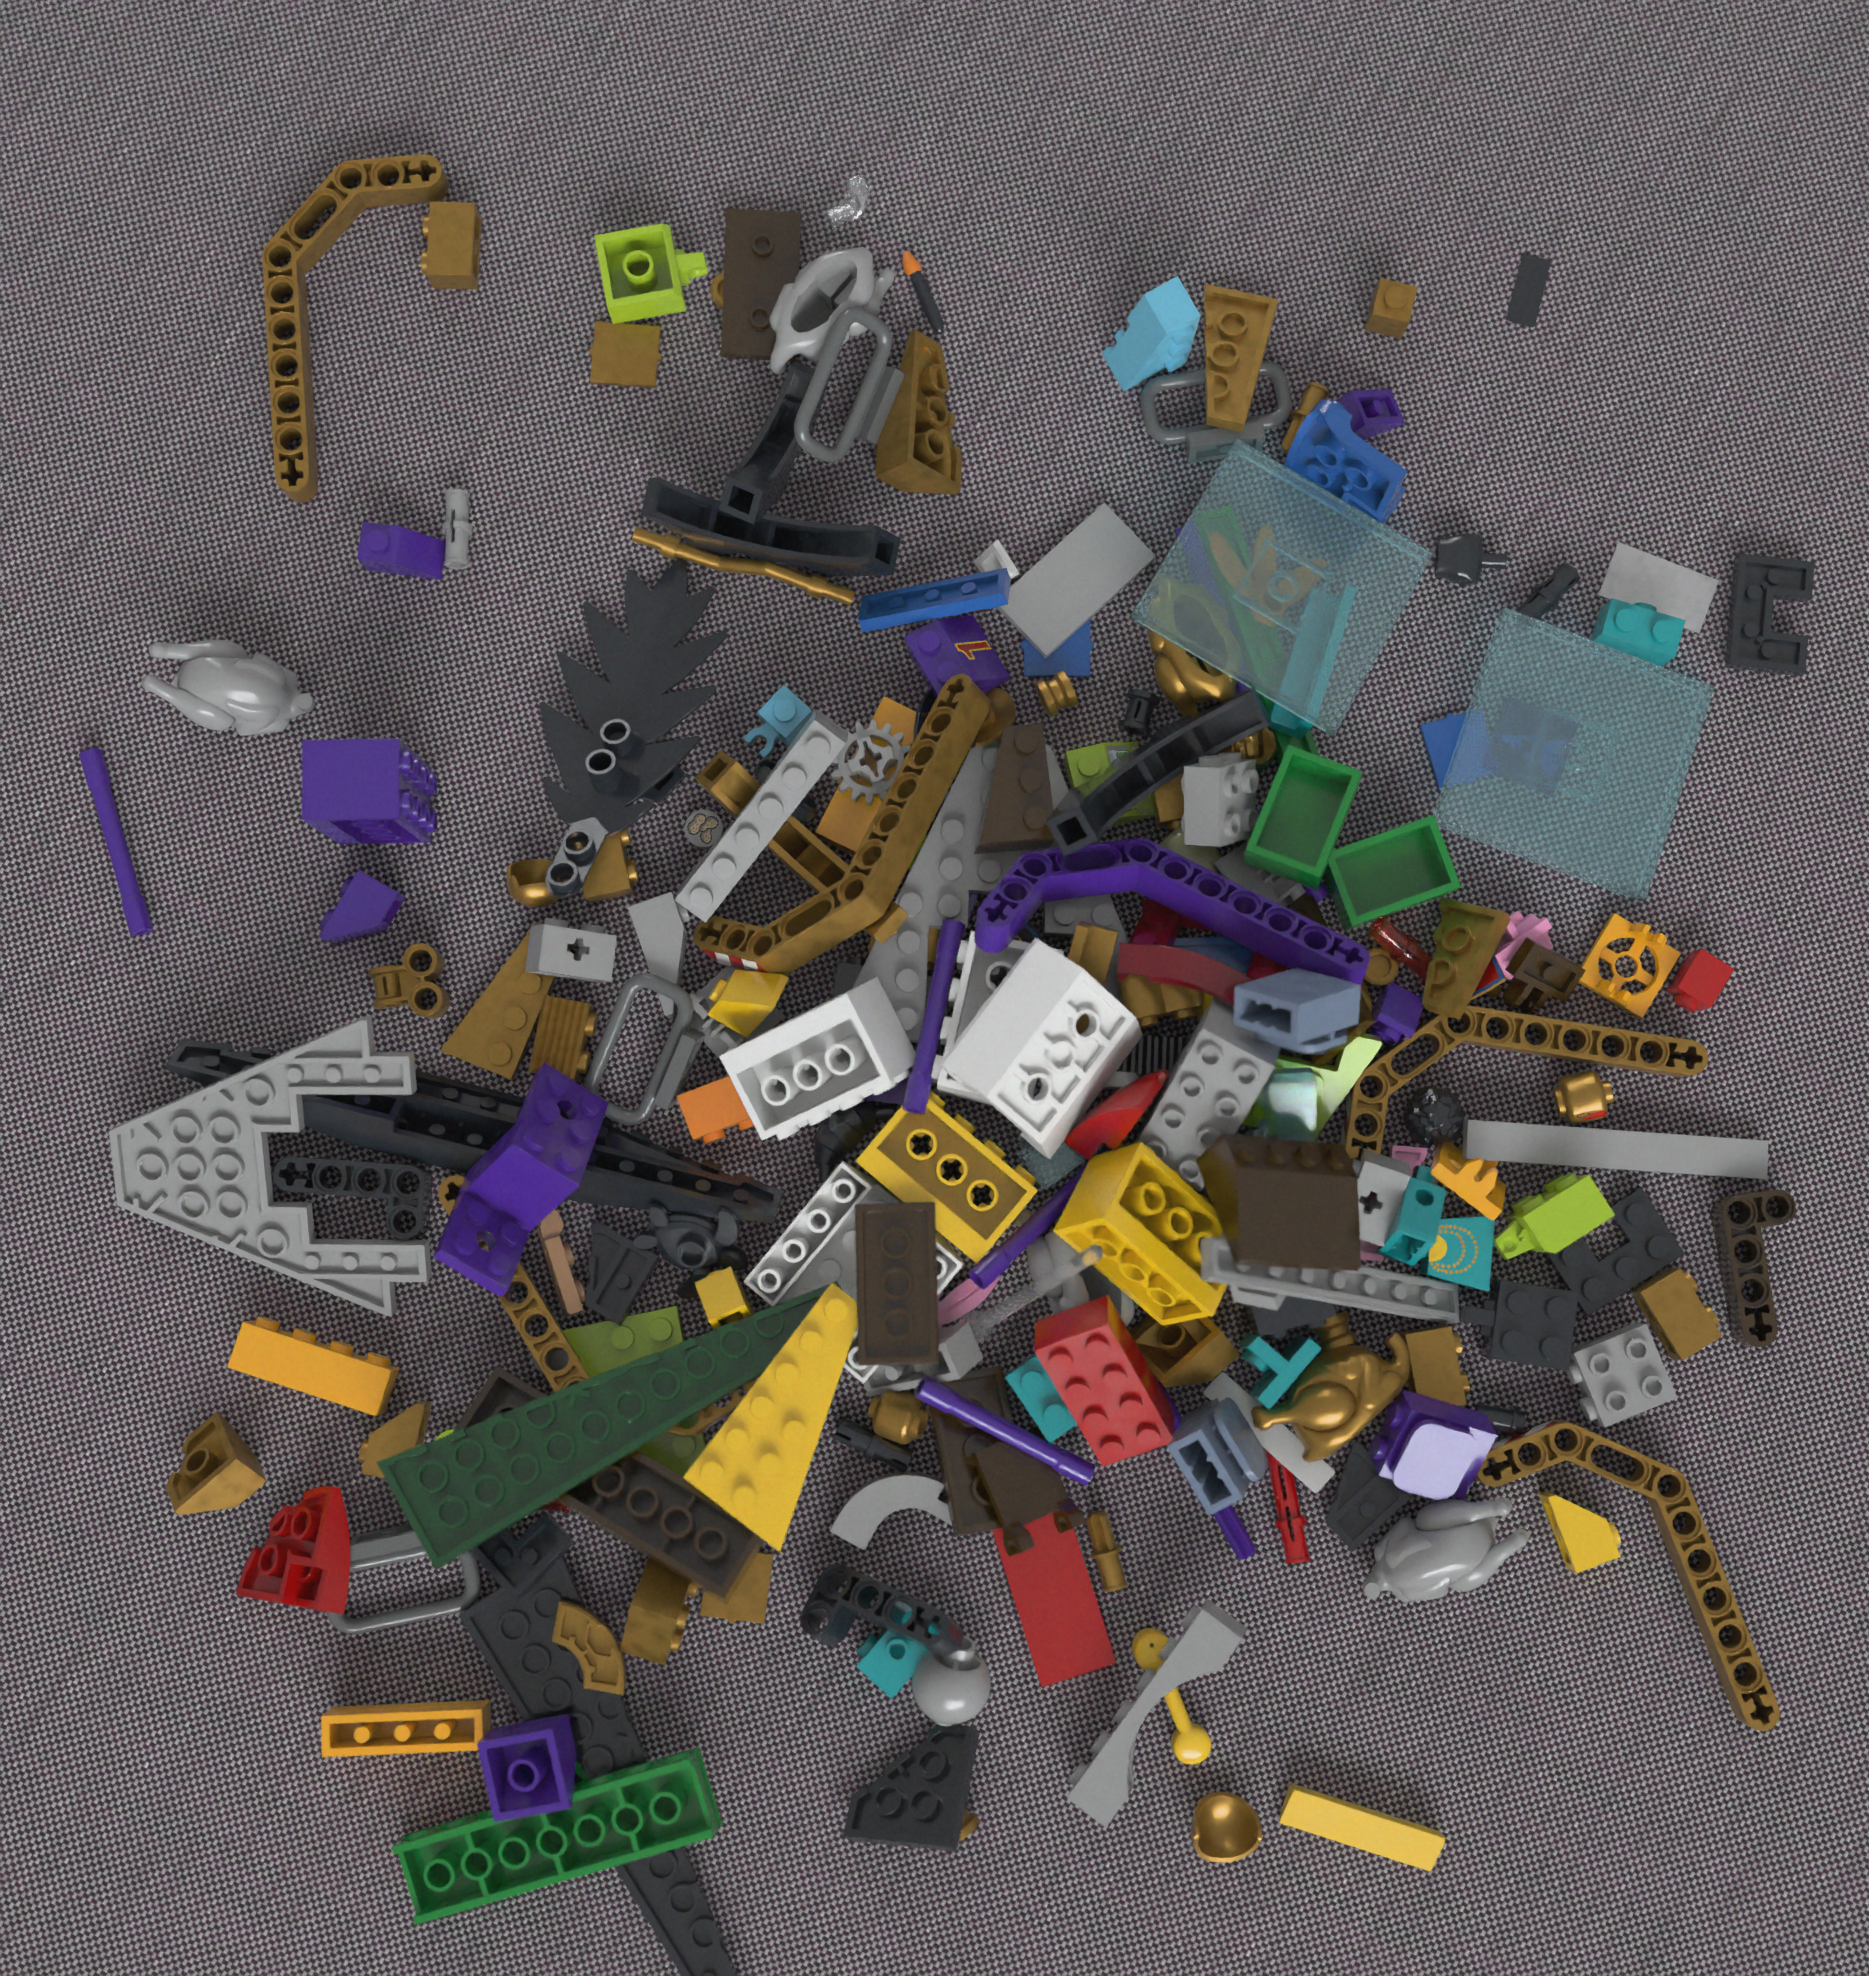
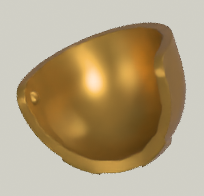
M1214 1792L1203 1797L1197 1804L1191 1824V1838L1196 1852L1204 1860L1210 1862H1234L1245 1858L1256 1850L1261 1843L1262 1830L1258 1815L1247 1801L1232 1793Z

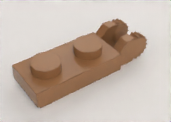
M554 1209L537 1225L536 1230L563 1316L567 1317L583 1311L581 1303L585 1302L586 1295L580 1279L575 1281L573 1279L569 1266L575 1264L574 1257L568 1242L563 1244L559 1235L564 1227V1223L560 1219L561 1214Z

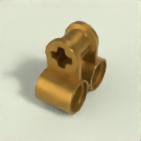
M416 943L405 951L403 965H389L369 969V977H372L374 980L376 995L373 1008L388 1009L409 1004L414 1013L428 1019L442 1017L450 1006V998L445 989L432 983V980L437 979L444 970L445 961L443 955L429 945ZM423 953H430L432 957L430 968L427 971L418 972L416 968L417 958ZM434 990L437 995V1003L432 1009L424 1010L421 1006V998L425 992Z

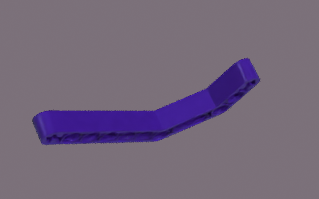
M1145 838L1093 843L1065 856L1060 848L1024 853L980 905L974 933V942L978 948L988 953H998L1008 947L1044 902L1136 891L1289 969L1301 968L1361 985L1370 961L1369 952L1361 944Z

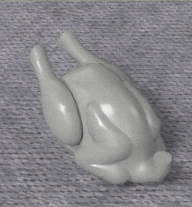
M865 247L830 251L803 267L797 274L794 283L783 286L769 319L772 330L776 332V341L770 359V367L773 373H784L786 362L796 354L802 355L807 360L818 362L835 321L840 313L847 308L858 306L878 316L882 299L894 281V272L890 269H884L875 281L873 254ZM854 322L850 326L842 345L848 341L849 335H861L868 329L860 323Z
M215 639L186 644L156 642L149 647L151 657L185 661L174 677V686L159 680L153 675L143 677L141 686L145 690L170 702L188 719L202 727L219 731L232 726L236 728V731L241 736L278 733L288 726L290 720L311 712L315 707L314 698L307 693L302 694L298 690V681L295 673L264 654H257L249 659L246 650L237 643Z
M1022 1209L1017 1215L1015 1223L1018 1227L1032 1216L1031 1211ZM1053 1230L1047 1233L1044 1239L1038 1236L1027 1247V1261L1031 1278L1038 1290L1048 1296L1047 1300L1054 1314L1108 1295L1125 1326L1131 1322L1135 1310L1134 1301Z
M1503 1497L1483 1502L1444 1499L1429 1503L1419 1510L1416 1518H1400L1374 1546L1376 1562L1372 1572L1364 1581L1363 1593L1370 1599H1376L1380 1592L1392 1591L1395 1597L1402 1602L1442 1598L1448 1592V1586L1460 1592L1476 1589L1484 1584L1510 1555L1526 1545L1529 1540V1533L1525 1529L1520 1528L1496 1545L1494 1532L1497 1520L1495 1516H1506L1510 1513L1512 1502L1508 1498Z

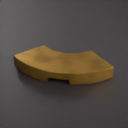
M561 1599L558 1604L552 1641L567 1647L578 1658L583 1670L584 1688L623 1695L626 1684V1670L623 1655L615 1636L608 1626L593 1612L581 1605Z

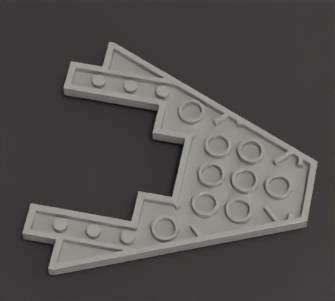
M998 742L970 749L895 901L909 916L901 924L899 930L889 937L883 945L877 940L875 941L853 986L855 988L878 977L910 1042L918 1043L926 1009L929 928L941 929L943 920H955L965 924L964 931H966L968 928L969 893L990 894L1024 853L1060 848L1056 840H1054L1050 848L974 854ZM1045 745L1054 811L1069 791L1051 746ZM1110 894L1044 902L1042 935L1074 937L1076 926L1081 921L1119 931L1104 988L1120 1002L1115 983L1120 943H1128V939Z
M365 1016L115 1126L109 1131L117 1206L385 1316H393L397 1311L394 1282H428L432 1277L429 1240L315 1239L312 1202H274L267 1132H300L305 1128L302 1094L412 1095L417 1090L414 1052H375L372 1016Z

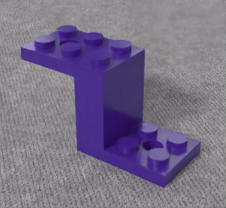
M544 1062L536 1070L515 1125L468 1170L433 1257L497 1296L501 1297L509 1290L530 1231L579 1187L609 1103ZM559 1108L567 1114L569 1120L560 1115ZM477 1238L482 1239L487 1244L489 1251L483 1250L478 1245Z

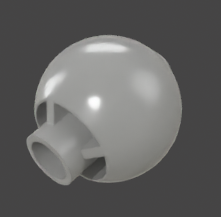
M964 1635L962 1645L958 1651L947 1656L938 1655L932 1651L928 1652L920 1660L912 1675V1692L917 1705L924 1714L938 1725L951 1726L972 1719L985 1706L990 1694L991 1678L989 1669L981 1655L975 1651V1642Z

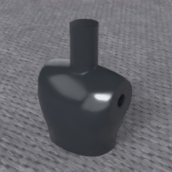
M1464 533L1450 537H1438L1434 567L1435 577L1444 578L1460 585H1475L1480 580L1482 568H1506L1507 554L1483 553L1482 538L1479 534Z

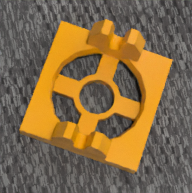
M1614 913L1608 919L1583 961L1581 967L1586 971L1578 983L1637 1019H1641L1644 1017L1681 953L1665 944L1667 939L1662 933L1653 934L1649 932L1651 928L1649 925L1638 922L1632 924ZM1619 938H1634L1628 951L1617 954L1606 947L1610 942ZM1645 946L1650 949L1655 959L1654 976L1642 969L1639 956ZM1628 956L1634 960L1636 970L1631 977L1625 978L1617 973L1615 964L1619 957ZM1599 958L1609 964L1612 974L1610 981L1602 980ZM1634 979L1646 986L1643 991L1636 994H1631L1627 990L1619 991L1624 982Z
M1451 1142L1438 1144L1431 1166V1175L1490 1220L1494 1221L1503 1211L1506 1184L1497 1178L1498 1170L1495 1167L1499 1161H1485L1480 1156L1472 1160L1462 1159V1150Z

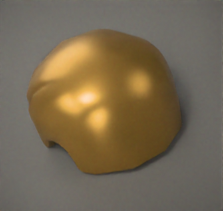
M530 859L510 864L507 867V887L510 895L516 901L529 907H544L556 902L559 897L553 896L547 890L545 884L547 870L553 861Z

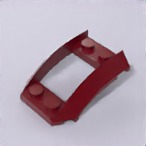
M1142 899L1143 913L1128 943H1120L1117 977L1118 980H1126L1128 974L1147 975L1148 982L1172 984L1194 989L1216 997L1234 1007L1235 986L1290 969L1255 952L1246 975L1207 956L1175 948L1173 945L1181 927L1216 931L1154 900Z

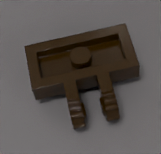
M1526 937L1505 969L1517 979L1511 980L1502 999L1505 1005L1510 1008L1519 1007L1522 1014L1537 1015V1012L1543 1007L1550 995L1565 1003L1586 970L1571 960Z

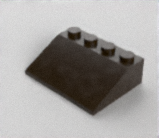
M1223 1133L1196 1159L1235 1264L1357 1271L1361 1268L1358 1182L1344 1145Z

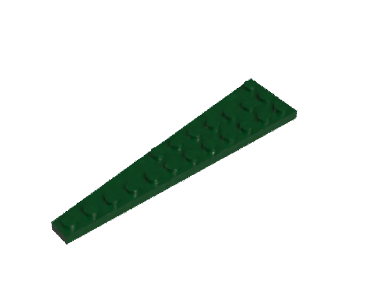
M838 1281L833 1282V1284H835L837 1287H839V1288L842 1290V1288H841V1286L839 1285ZM830 1284L376 1463L433 1567L438 1570L760 1376Z

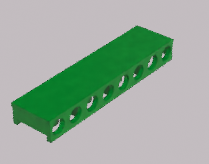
M696 1747L575 1783L573 1806L570 1809L494 1822L492 1809H488L404 1834L392 1846L394 1855L398 1854L416 1913L413 1916L414 1924L417 1925L713 1838L719 1827L723 1825L700 1748Z

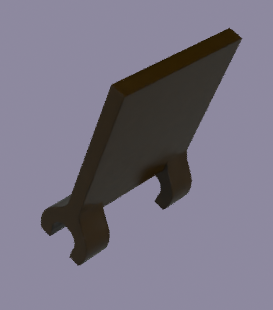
M1038 1426L1026 1430L1044 1440ZM1004 1441L971 1454L1002 1526L1003 1544L1009 1557L1035 1547L1033 1538L1024 1525L1054 1512V1522L1060 1534L1085 1524L1081 1510L1070 1500L1059 1473L1050 1465Z

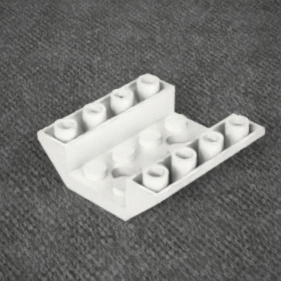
M1034 938L938 1065L966 1089L980 1094L1022 1130L1020 1136L1046 1158L1051 1159L1143 1034L1137 1018L1083 968L1039 939ZM1086 1013L1089 1017L1088 1029L1084 1033L1078 1034L1075 1027L1076 1021L1080 1015ZM1039 1077L1042 1082L1041 1091L1037 1096L1030 1098L1027 1091L1028 1084L1032 1079Z
M841 1162L743 1282L771 1306H775L778 1302L782 1304L787 1300L838 1281L846 1294L857 1301L855 1204L904 1202L879 1181L851 1165ZM936 1230L937 1292L939 1294L964 1265V1262ZM856 1328L843 1367L864 1384L879 1365L858 1366V1329Z

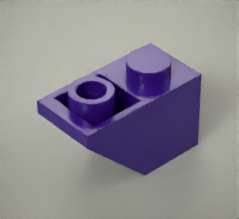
M358 870L355 876H349L340 890L342 898L335 910L330 909L322 919L320 924L322 932L319 937L336 945L386 931L406 897Z
M1393 982L1385 984L1373 1005L1372 1015L1376 1022L1369 1027L1371 1030L1370 1034L1380 1036L1382 1043L1390 1045L1392 1041L1397 1044L1412 1038L1423 1009L1421 1004L1422 998Z

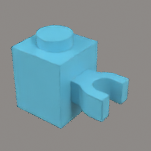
M783 685L757 712L760 722L764 725L751 730L744 737V741L751 745L755 739L764 738L767 741V745L759 753L761 757L766 759L773 753L778 739L789 747L813 715L812 710Z

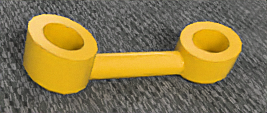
M1155 1628L1142 1629L1135 1635L1132 1641L1133 1657L1145 1671L1150 1668L1155 1672L1163 1661L1158 1657V1654L1169 1639L1160 1630ZM1176 1687L1164 1696L1176 1725V1729L1171 1736V1749L1182 1763L1189 1765L1199 1764L1207 1758L1211 1751V1738L1202 1726L1197 1723H1191Z

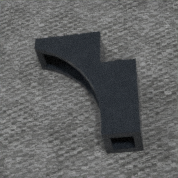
M797 361L790 366L782 389L764 427L746 456L727 477L719 510L755 524L785 493L794 460L803 451L794 436V422L815 369ZM829 378L810 421L809 433L811 436L815 429Z

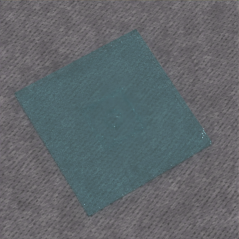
M1236 438L1130 618L1249 688L1254 687L1259 694L1333 736L1433 553Z
M1505 607L1500 611L1433 813L1438 827L1635 900L1645 901L1714 686Z

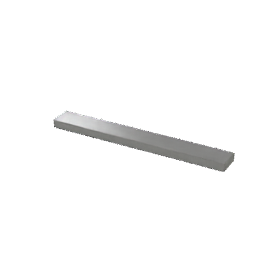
M1464 1120L1462 1159L1472 1160L1480 1156L1485 1161L1767 1179L1769 1141Z
M1213 1237L1201 1240L1202 1280L1450 1325L1460 1322L1458 1284L1366 1266H1361L1357 1271L1239 1265L1234 1263L1226 1240Z

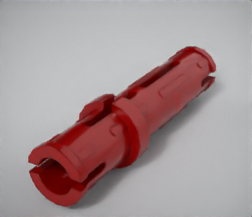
M1266 1450L1271 1486L1278 1519L1274 1521L1276 1529H1280L1286 1558L1285 1563L1294 1564L1309 1561L1310 1555H1308L1303 1525L1307 1524L1306 1516L1301 1515L1294 1474ZM1279 1465H1281V1467H1282V1472H1283V1478H1284V1483H1285V1489H1286L1287 1498L1285 1497V1494H1284V1489H1283V1484H1282V1478H1281V1473H1280V1467H1279ZM1287 1506L1289 1507V1510H1290L1291 1523H1292V1527H1293V1532H1294V1537H1295V1539L1292 1538V1532H1291V1527H1290V1520H1289V1516H1288Z

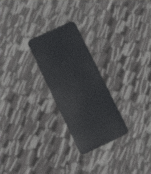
M1528 254L1522 255L1506 317L1507 321L1535 327L1551 266L1550 260Z

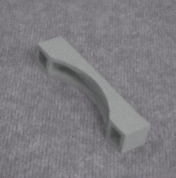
M817 709L744 809L679 886L675 901L706 923L846 745L848 732Z
M1208 1599L1200 1609L1195 1605L1192 1606L1180 1624L1185 1628V1631L1178 1640L1172 1636L1169 1638L1158 1654V1657L1163 1660L1155 1672L1150 1668L1145 1671L1135 1686L1140 1691L1133 1703L1127 1699L1122 1703L1112 1718L1118 1724L1110 1734L1105 1730L1102 1731L1090 1749L1095 1753L1088 1765L1081 1761L1068 1779V1782L1073 1786L1067 1799L1105 1828L1124 1804L1134 1785L1133 1758L1135 1741L1140 1726L1147 1714L1162 1697L1180 1684L1200 1675L1220 1671L1245 1635L1247 1629L1245 1626Z

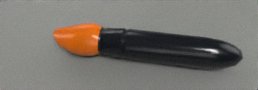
M905 251L902 256L903 269L906 275L910 277L930 327L935 333L941 335L944 332V321L928 283L921 273V265L909 251Z

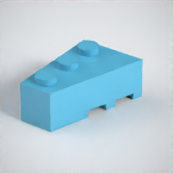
M1178 276L1142 296L1127 317L1130 324L1127 331L1125 332L1123 329L1118 330L1114 336L1117 344L1105 348L1102 353L1123 391L1132 388L1165 369L1168 372L1174 371L1188 360L1187 357H1189L1201 315Z

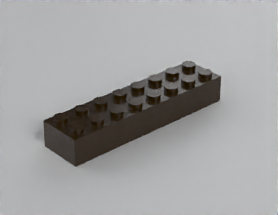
M496 1366L453 1432L462 1428H468L487 1420V1418L500 1413H506L547 1395ZM635 1450L554 1499L556 1502L726 1605L765 1541L685 1478L638 1450Z

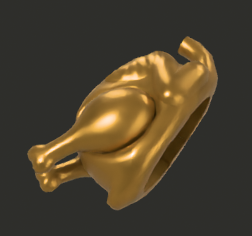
M1165 575L1155 577L1149 586V592L1158 597L1147 606L1148 619L1146 620L1149 644L1154 656L1157 657L1154 663L1155 678L1163 694L1178 708L1183 717L1188 715L1192 717L1199 713L1195 702L1205 703L1216 700L1221 703L1235 696L1236 684L1241 669L1239 648L1226 625V612L1205 589L1196 585L1186 586Z
M1395 1331L1384 1341L1392 1350L1393 1358L1390 1362H1387L1364 1346L1343 1345L1328 1349L1312 1360L1298 1375L1291 1386L1288 1399L1284 1403L1272 1406L1270 1409L1262 1406H1255L1251 1409L1254 1426L1261 1431H1267L1274 1425L1291 1423L1297 1437L1305 1447L1302 1454L1304 1461L1310 1463L1330 1456L1353 1439L1401 1392L1409 1377L1411 1356L1404 1339Z

